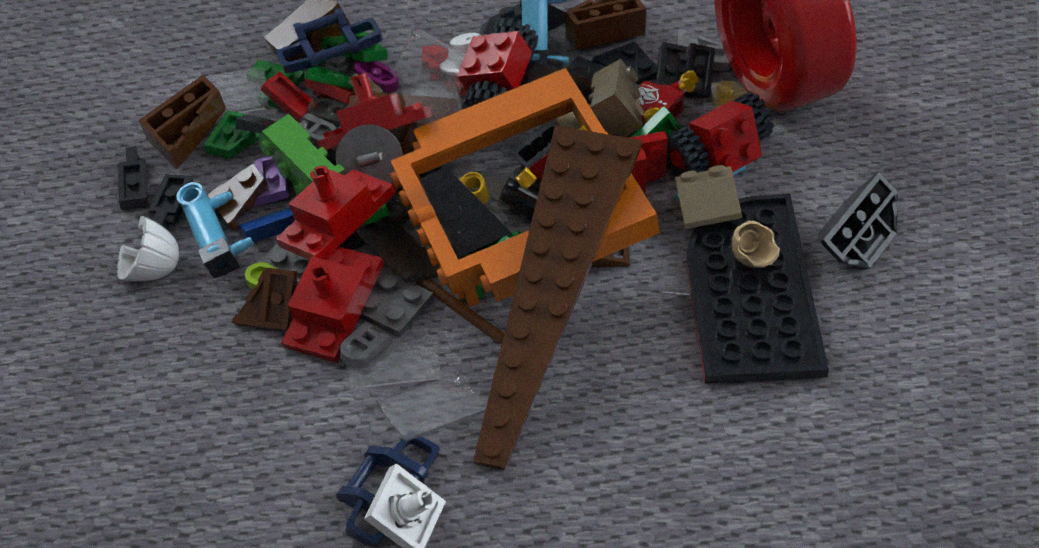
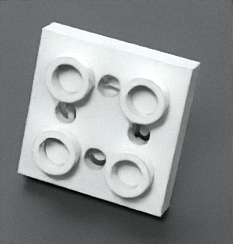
M394 464L389 467L364 520L402 548H425L446 501L398 464Z

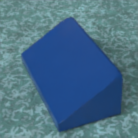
M289 207L239 224V228L245 239L251 237L255 243L281 234L295 219Z

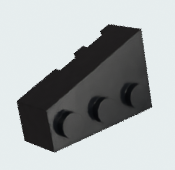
M447 167L420 179L459 258L511 233Z

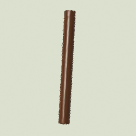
M424 274L417 278L416 283L419 286L433 292L434 297L498 344L502 343L504 332Z

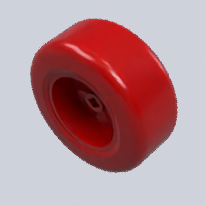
M714 0L717 28L730 66L748 93L753 92V95H759V101L763 99L766 102L764 104L765 107H769L770 110L777 112L791 111L838 93L849 81L854 70L857 52L856 26L850 0Z

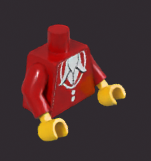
M694 71L684 73L680 77V81L671 85H660L644 81L638 87L641 94L639 104L644 112L642 116L643 126L663 106L671 112L675 119L684 111L685 92H692L695 89V84L699 82Z

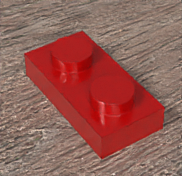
M308 79L304 83L305 87L313 89V95L326 99L328 96L334 98L333 103L343 107L349 106V96L356 95L354 91L344 87Z

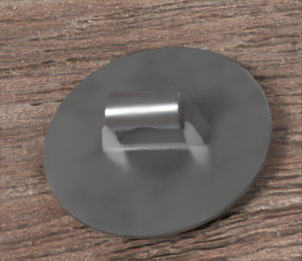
M362 125L350 130L341 139L336 151V165L340 164L345 168L342 175H346L354 169L392 184L390 173L394 172L390 161L403 156V152L396 137L387 129L376 125Z

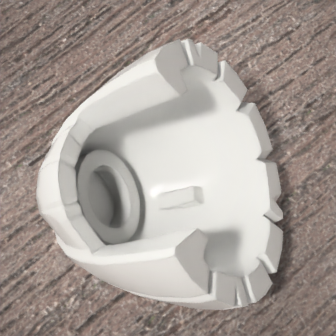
M141 216L138 228L142 229L144 234L141 241L142 248L136 250L122 245L119 252L117 273L118 278L124 281L139 282L163 278L173 271L179 260L178 244L173 235L157 222Z

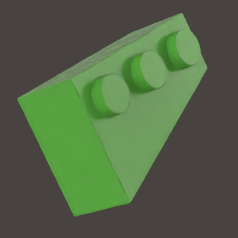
M287 114L262 131L259 145L263 153L267 157L271 156L277 163L276 166L279 173L285 179L288 178L292 182L295 193L298 195L313 182L310 172L314 171L315 167L326 166L329 170L343 174L345 168L340 164L334 166L325 157L328 155V152L323 147L317 149L309 141L311 135L290 114Z

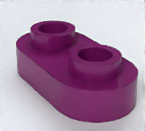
M356 61L354 65L355 74L367 73V76L384 93L393 92L398 89L399 74L395 70L379 61Z

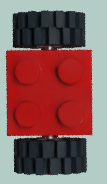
M504 18L495 23L491 34L472 37L457 74V78L467 91L462 109L520 87L528 63L532 60L538 44V35H535L536 31L534 29L529 30L530 25H522L523 21L518 20L516 23L514 18H509L507 22Z
M753 92L745 93L689 123V131L687 127H684L667 135V169H671L674 176L677 175V177L687 171H696L697 173L709 171V168L717 165L731 166L733 173L760 158L762 152L759 141L770 136L773 132L772 128H774V123L770 122L773 120V116L768 114L770 109L764 106L766 102L763 99L759 101V95H753Z

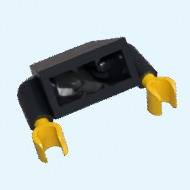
M553 120L511 151V154L522 166L515 169L514 179L524 190L536 182L541 185L554 128L557 125ZM584 125L579 128L580 130L588 131Z

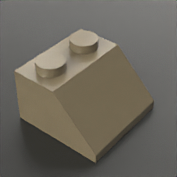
M717 165L709 168V171L699 173L687 171L682 173L681 176L675 177L685 229L742 218L731 166Z

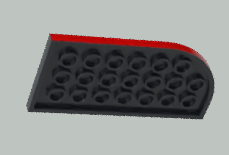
M791 194L758 195L740 198L739 204L742 218L695 227L688 243L686 263L704 384L828 377V363ZM747 221H756L771 229L774 233L775 244L780 248L777 260L772 265L763 268H751L739 262L732 251V237L738 226Z

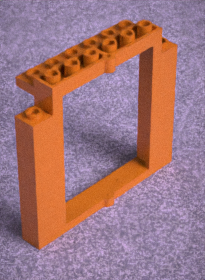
M566 68L414 129L413 133L416 139L412 143L414 151L390 161L394 172L390 173L395 189L401 187L402 191L398 192L405 208L408 206L411 208L407 212L413 226L419 225L420 227L417 230L423 246L429 245L430 247L426 252L432 266L438 264L440 268L436 270L441 285H448L452 295L457 294L459 300L465 298L469 307L480 304L475 286L482 284L485 293H492L496 302L514 295L529 231L458 260L425 194L419 175L570 112H573L581 126L584 125L588 131L608 134L603 129ZM632 173L627 178L621 198L616 204L610 224L606 228L601 245L593 261L660 233L657 213Z

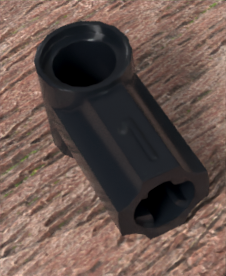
M509 177L500 193L499 199L526 212L528 220L532 222L539 189L534 190L529 187L524 190L516 180Z

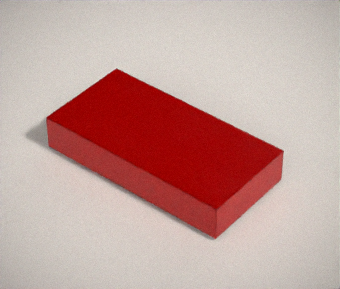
M280 71L261 87V91L299 123L304 115L307 113L311 114L318 107L315 101Z

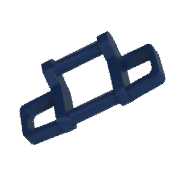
M339 8L333 10L334 13L303 24L300 22L292 24L298 43L280 48L276 53L284 72L290 74L317 67L320 62L349 52L354 54L380 43L383 40L381 30L373 18L348 25L343 10ZM337 23L346 43L314 53L305 34ZM367 30L374 32L359 40L355 37L356 34ZM300 53H303L305 57L291 62L285 60Z
M409 432L393 449L390 447L370 446L364 454L365 460L346 486H342L336 494L338 501L354 507L347 521L346 534L370 547H377L385 535L380 531L377 535H370L354 524L361 509L368 511L375 497L374 494L361 488L376 464L383 467H391L394 464H398L423 483L428 476L429 468L439 454V446L415 432ZM413 444L429 452L430 455L422 466L401 454V452L408 445Z

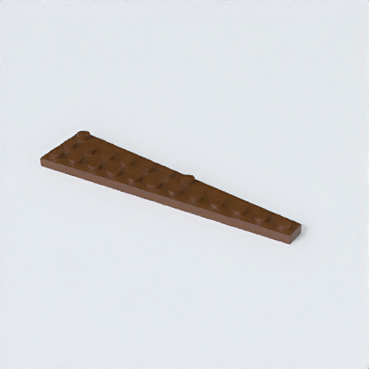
M555 125L473 459L474 464L502 470L506 469L521 435L522 427L531 411L535 396L543 383V377L549 363L553 359L559 339L564 333L589 274L592 261L599 250L603 235L610 224L616 204L621 198L627 178L630 176L640 153L642 140Z

